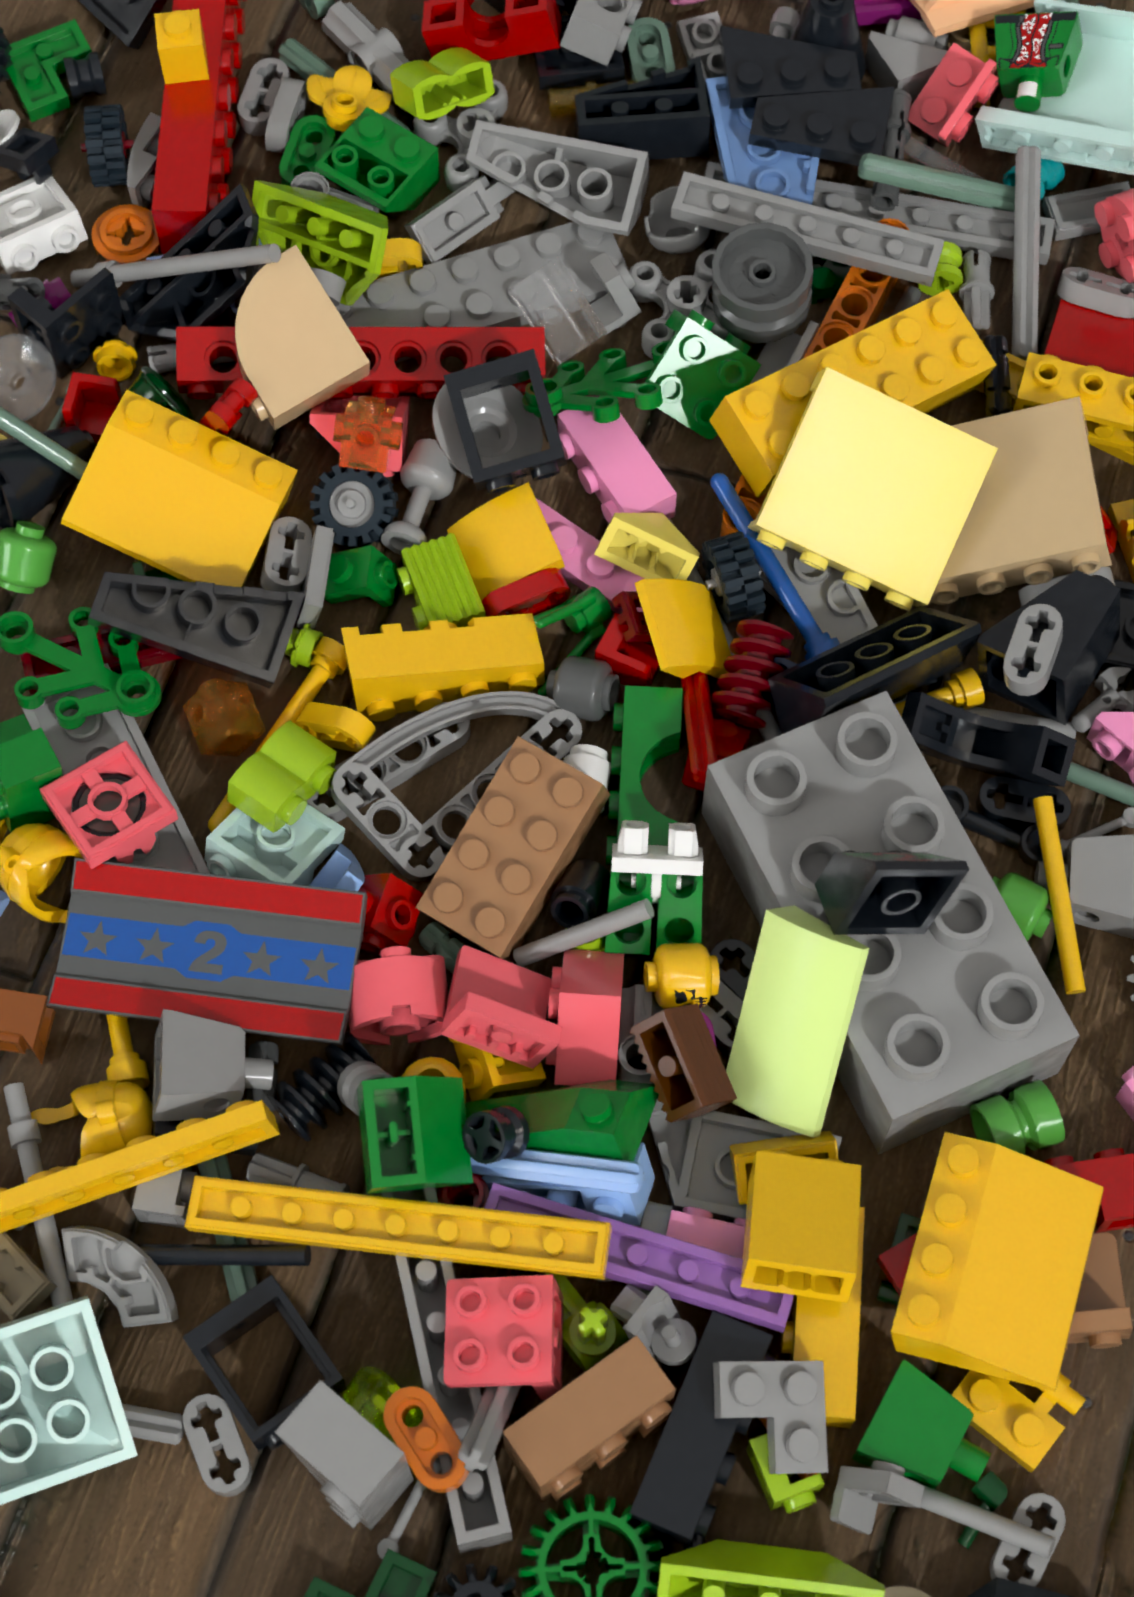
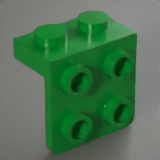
M674 309L665 325L674 330L675 334L644 383L653 382L661 386L663 403L657 407L659 410L704 438L713 439L718 434L709 420L725 396L749 385L762 364L749 357L747 353L751 347L732 334L728 333L723 340L710 332L715 323L692 309L688 316H685Z

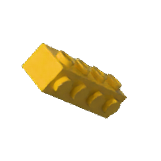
M1029 352L1013 411L1080 396L1088 428V441L1134 453V377L1108 372L1098 366H1084L1063 361L1054 355H1039Z

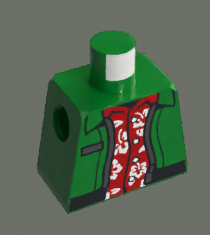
M1078 11L995 15L996 63L1002 96L1007 99L1015 98L1014 106L1021 112L1031 113L1040 108L1042 97H1060L1065 94L1083 46Z

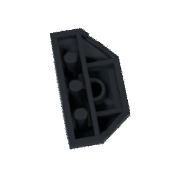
M240 183L161 258L258 246L259 216L247 187ZM258 265L137 280L119 297L128 330L136 334L176 341V327H208L244 294L246 287L256 275Z

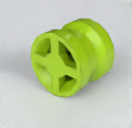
M944 241L932 286L918 284L919 289L923 293L934 296L949 289L951 294L959 290L963 284V274L959 269L962 263V251L959 246Z

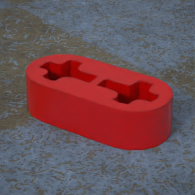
M548 568L492 591L481 602L486 612V617L532 613L535 616L562 604L570 596L571 590L560 569Z

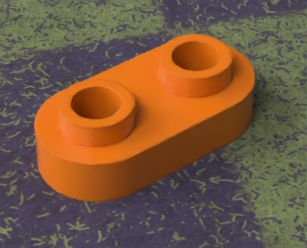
M409 1386L394 1392L384 1408V1423L397 1447L405 1453L413 1473L425 1487L432 1491L445 1493L457 1489L466 1480L469 1471L464 1469L465 1463L458 1458V1451L462 1441L441 1407L429 1392L419 1387ZM411 1409H421L423 1411L422 1422L416 1427H408L405 1423L406 1414ZM441 1455H449L452 1458V1467L445 1474H437L434 1470V1462Z

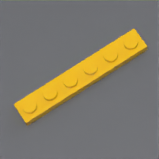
M253 1100L236 1102L226 1109V1113L209 1119H188L178 1124L175 1131L158 1137L154 1135L140 1136L129 1141L124 1149L109 1154H89L80 1158L77 1161V1165L58 1172L55 1170L41 1171L31 1175L27 1179V1183L10 1189L0 1188V1233L278 1136L280 1133L275 1115L262 1100L257 1102Z

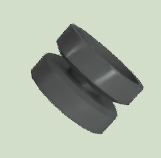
M770 222L747 224L730 232L718 245L712 260L713 308L722 327L735 337L753 343L776 342L793 334L806 321L812 303V253L803 238L788 227Z

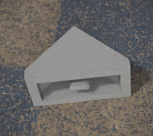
M871 31L865 57L866 69L879 88L895 86L894 89L908 92L912 97V101H914L947 51Z

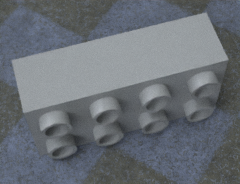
M887 690L707 766L702 815L761 928L767 909L793 905L830 925L814 884L835 852L849 850L856 852H923L966 861L969 867L968 873L925 934L847 935L867 946L869 952L836 1074L878 1155L970 1114L971 1104L995 1095H1001L1005 1098L1018 1086L1034 1080L1043 1081L1058 1074L1080 1035Z

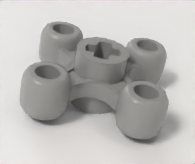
M493 79L495 93L489 99L475 105L473 108L466 109L460 113L457 119L447 115L432 120H421L414 117L415 135L434 146L447 142L454 145L458 150V153L450 157L445 164V182L451 192L456 191L472 179L479 178V170L466 163V156L476 120L495 123L507 111L508 93L500 81Z
M707 250L699 255L695 263L693 276L682 275L672 281L663 277L659 267L650 261L637 262L630 268L629 273L636 286L630 289V292L635 301L641 303L653 301L661 306L663 310V315L660 318L649 321L642 331V349L649 358L653 359V346L660 342L671 340L675 334L674 330L665 325L674 309L685 316H688L692 309L715 323L710 332L723 340L730 333L722 327L714 313L713 304L708 298L712 292V260L716 250Z

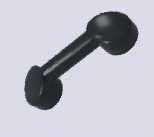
M952 785L941 787L963 828L1018 850L1019 857L1028 865L1036 866L1038 861H1043L1037 823L1029 826L1024 832L970 810L968 797L960 788Z

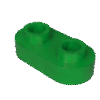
M320 115L305 116L293 126L279 164L282 185L290 186L291 181L301 173H317L315 171L316 163L336 142L335 129L327 124L325 117ZM312 142H320V144L313 145Z

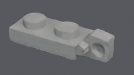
M482 175L477 179H472L406 224L405 228L411 239L421 245L422 258L425 263L437 262L501 217L500 213L504 211L500 201L516 190L494 178L488 182L486 176Z

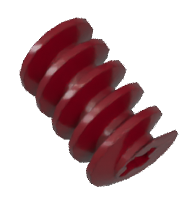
M747 619L737 624L736 632L740 637L734 638L729 646L730 651L734 655L727 656L724 660L723 666L728 673L721 674L718 677L717 684L722 691L714 692L710 700L716 708V712L723 718L743 726L764 729L767 723L758 717L756 712L757 710H772L773 705L764 699L762 695L763 693H771L768 681L769 675H776L785 671L782 666L774 662L775 658L791 657L792 652L783 646L781 641L793 640L794 636L771 623Z

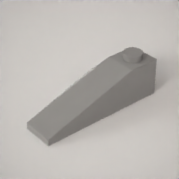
M476 120L466 156L467 164L585 228L626 236L630 234L640 217L650 178L648 152Z

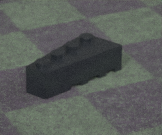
M104 572L88 617V624L270 688L277 677L305 593Z

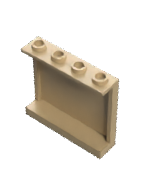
M1080 396L951 425L998 449L929 604L945 605L955 602L959 597L978 593L993 595L1011 586L1026 583L1030 585L1047 583L1054 577L1071 574L1075 570L1085 574H1092L1101 567L1112 565L1088 441V428Z

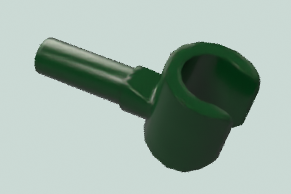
M990 1471L971 1489V1492L982 1502L979 1506L980 1508L993 1512L1005 1500L1008 1490L1006 1484L993 1471ZM966 1526L957 1542L969 1549L979 1531Z

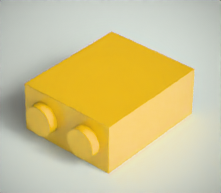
M756 1150L748 1182L740 1287L848 1303L857 1275L862 1165L844 1163L833 1158L816 1159L795 1156L784 1151L768 1152Z

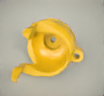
M24 824L6 836L0 845V885L11 901L15 902L32 916L48 923L61 922L65 924L68 910L49 905L37 897L52 884L62 869L67 856L84 858L68 834L49 824Z
M119 1080L100 1081L80 1086L70 1094L72 1099L70 1104L62 1108H40L30 1113L31 1118L36 1119L42 1125L56 1124L60 1121L71 1119L80 1113L86 1117L87 1121L81 1133V1158L93 1153L109 1154L126 1148L127 1143L137 1137L152 1135L153 1106L147 1093L137 1084ZM56 1166L49 1170H55L58 1172L73 1166Z

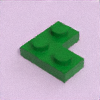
M76 19L10 44L12 50L9 54L13 65L7 68L6 71L10 78L9 81L31 122L71 107L68 95L57 76L66 72L63 58L72 56L76 60L86 58L89 52H92Z

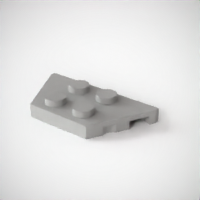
M659 1101L656 1102L649 1120L673 1209L682 1212L684 1207L701 1208L711 1212L714 1219L734 1222L736 1218L746 1219L747 1204L739 1205L729 1146L737 1143L801 1135L771 1122L712 1111L704 1116L670 1123L665 1120L667 1113L661 1110L663 1103ZM833 1135L837 1140V1149L839 1150L842 1137Z

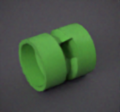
M1034 1080L1016 1087L1014 1091L1009 1093L1008 1100L1001 1095H995L970 1106V1118L978 1140L996 1143L1025 1155L1026 1146L1033 1151L1037 1149L1043 1150L1062 1143L1065 1139V1128L1058 1105L1048 1087L1041 1080Z

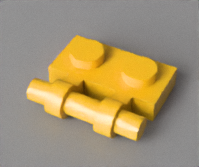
M970 1370L952 1393V1396L972 1411L974 1416L970 1425L1032 1473L1065 1429L1062 1424L1048 1414L1052 1407L1057 1403L1074 1416L1086 1399L1069 1386L1072 1381L1061 1372L1056 1391L1038 1388L1042 1391V1394L1033 1403L1009 1384L1010 1380Z

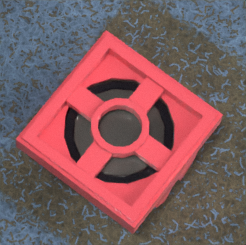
M126 740L39 789L42 798L91 869L111 858H115L117 862L125 864L132 863L133 853L136 850L141 849L145 854L149 853L156 841L155 833L178 820L175 808Z

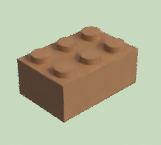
M636 1335L502 1431L504 1450L541 1504L550 1497H553L558 1503L583 1484L580 1478L584 1472L597 1464L600 1470H604L627 1452L624 1446L632 1437L640 1432L644 1439L648 1438L666 1425L669 1418L668 1414L672 1411L676 1389Z

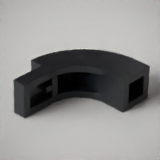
M908 691L902 719L921 753L996 776H1006L1038 784L1065 787L1077 740L1046 726L1011 723L984 717L957 708L923 692Z

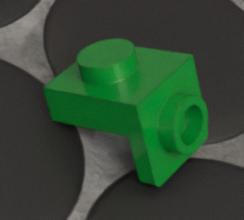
M373 545L332 553L324 599L330 604L370 597L382 607L392 606L395 587L398 582L397 565Z

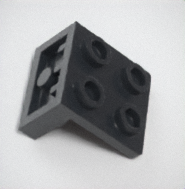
M103 268L56 309L44 297L38 295L35 298L21 286L7 297L24 349L60 379L64 378L73 369L80 368L96 347L105 341L115 338L125 324L114 276L107 268Z

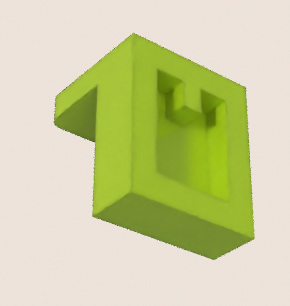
M768 1434L749 1440L746 1451L770 1511L784 1506L786 1513L790 1514L817 1502L814 1494L821 1491L825 1484L820 1473L790 1484L788 1477L794 1474H769Z

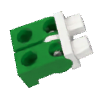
M633 820L622 821L618 844L613 843L607 913L648 899L651 904L658 903L656 949L661 944L666 943L701 944L703 849L698 846L695 824L677 822L669 824L668 846L648 845L649 823ZM651 919L606 935L605 953L650 955Z

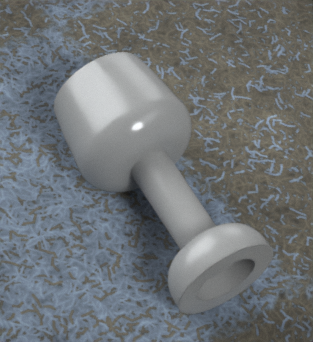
M435 439L418 440L400 471L402 484L412 494L402 521H394L388 524L381 535L382 543L389 550L401 555V550L405 547L410 548L414 544L420 545L422 542H427L426 535L419 526L429 500H440L447 497L454 487L457 469L449 462Z

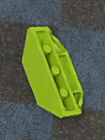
M262 180L254 181L252 201L259 216V238L262 245L275 243L279 246L281 253L297 245L311 268L329 271L346 281L340 303L353 305L381 273L389 229L387 216L324 192Z
M717 1539L662 1557L657 1597H884L885 1585L825 1552Z

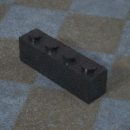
M712 1311L630 1510L629 1516L632 1523L637 1525L640 1523L648 1524L651 1527V1531L687 1547L691 1546L695 1534L706 1537L717 1506L708 1503L716 1482L726 1486L738 1456L729 1452L736 1431L746 1435L753 1418L715 1419L713 1363L727 1361H776L778 1355L769 1352L773 1335Z

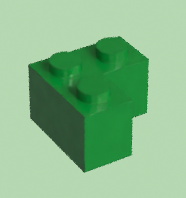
M24 714L0 723V821L5 819L11 833L24 824L44 823L56 818L42 798L39 789L63 776L62 766L42 728L32 730Z

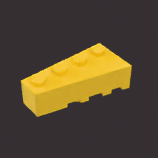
M532 613L475 617L467 623V627H457L456 624L448 622V620L429 621L427 627L417 631L403 632L401 623L381 625V633L360 635L358 626L341 628L356 710L371 721H385L394 717L397 713L412 710L425 712L438 704L477 694L499 691L529 692L536 688V686L545 683V664Z

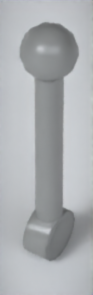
M1134 807L1126 808L1121 817L1071 839L1102 836L1123 826L1134 828ZM1061 839L1063 857L1071 839Z
M439 1457L434 1462L436 1473L441 1469ZM418 1479L389 1537L381 1540L378 1544L377 1553L381 1559L384 1558L388 1549L399 1554L397 1543L426 1488Z

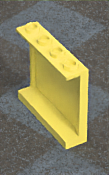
M826 367L815 376L810 391L813 392L758 516L756 520L750 522L748 529L759 533L756 540L772 549L783 551L784 546H787L802 553L799 560L810 567L825 571L827 566H830L844 573L842 581L853 587L868 591L869 587L872 586L887 593L884 600L898 608L910 611L912 605L915 607L926 606L930 602L998 448Z

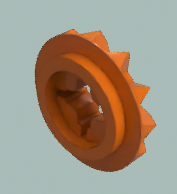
M123 204L112 207L102 213L93 225L91 236L97 255L103 256L106 261L114 260L124 264L146 261L150 254H158L159 240L152 211L143 206ZM128 226H130L134 237L128 246H124L122 238H124L125 232L128 231Z

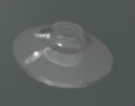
M23 334L4 335L0 337V406L22 421H27L41 412L52 397L56 384L55 363L49 351L33 337ZM25 377L22 386L16 390L17 380Z

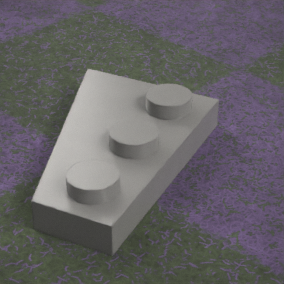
M784 546L783 551L772 549L823 633L828 632L831 638L837 637L839 642L843 643L878 626L859 589L842 581L844 573L830 566H827L825 571L810 567L799 560L802 553L787 546ZM761 569L759 576L763 579V588L784 607Z

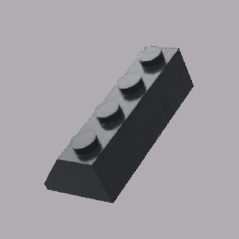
M919 606L768 678L780 731L789 732L886 690L893 703L903 700L908 691H912L920 686L940 682L944 678V674L962 666L982 633L981 624L935 609Z

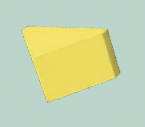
M614 513L594 555L645 579L687 580L700 553L663 513Z

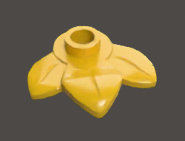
M358 65L341 67L336 71L333 78L311 74L307 79L306 89L309 99L322 107L327 124L337 131L345 132L366 107L379 114H383L389 109L392 95L382 90L372 89L370 73Z

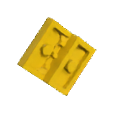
M529 482L481 505L447 529L448 534H455L481 601L492 591L548 568L561 569L565 567L563 558Z
M653 578L642 579L634 583L661 671L682 679L699 671L717 679L721 674L728 673L724 669L723 663L727 656H731V652L711 589L707 590L706 586L700 583L680 579Z

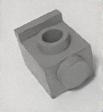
M192 1166L137 1185L132 1210L139 1222L186 1229L187 1209L185 1202L189 1203L194 1175L198 1176L197 1172H192Z

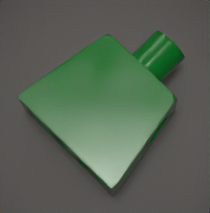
M903 1359L852 1459L872 1467L873 1461H883L901 1466L905 1469V1478L935 1489L942 1481L948 1467L977 1483L988 1463L991 1453L963 1438L974 1416L972 1411L919 1369Z

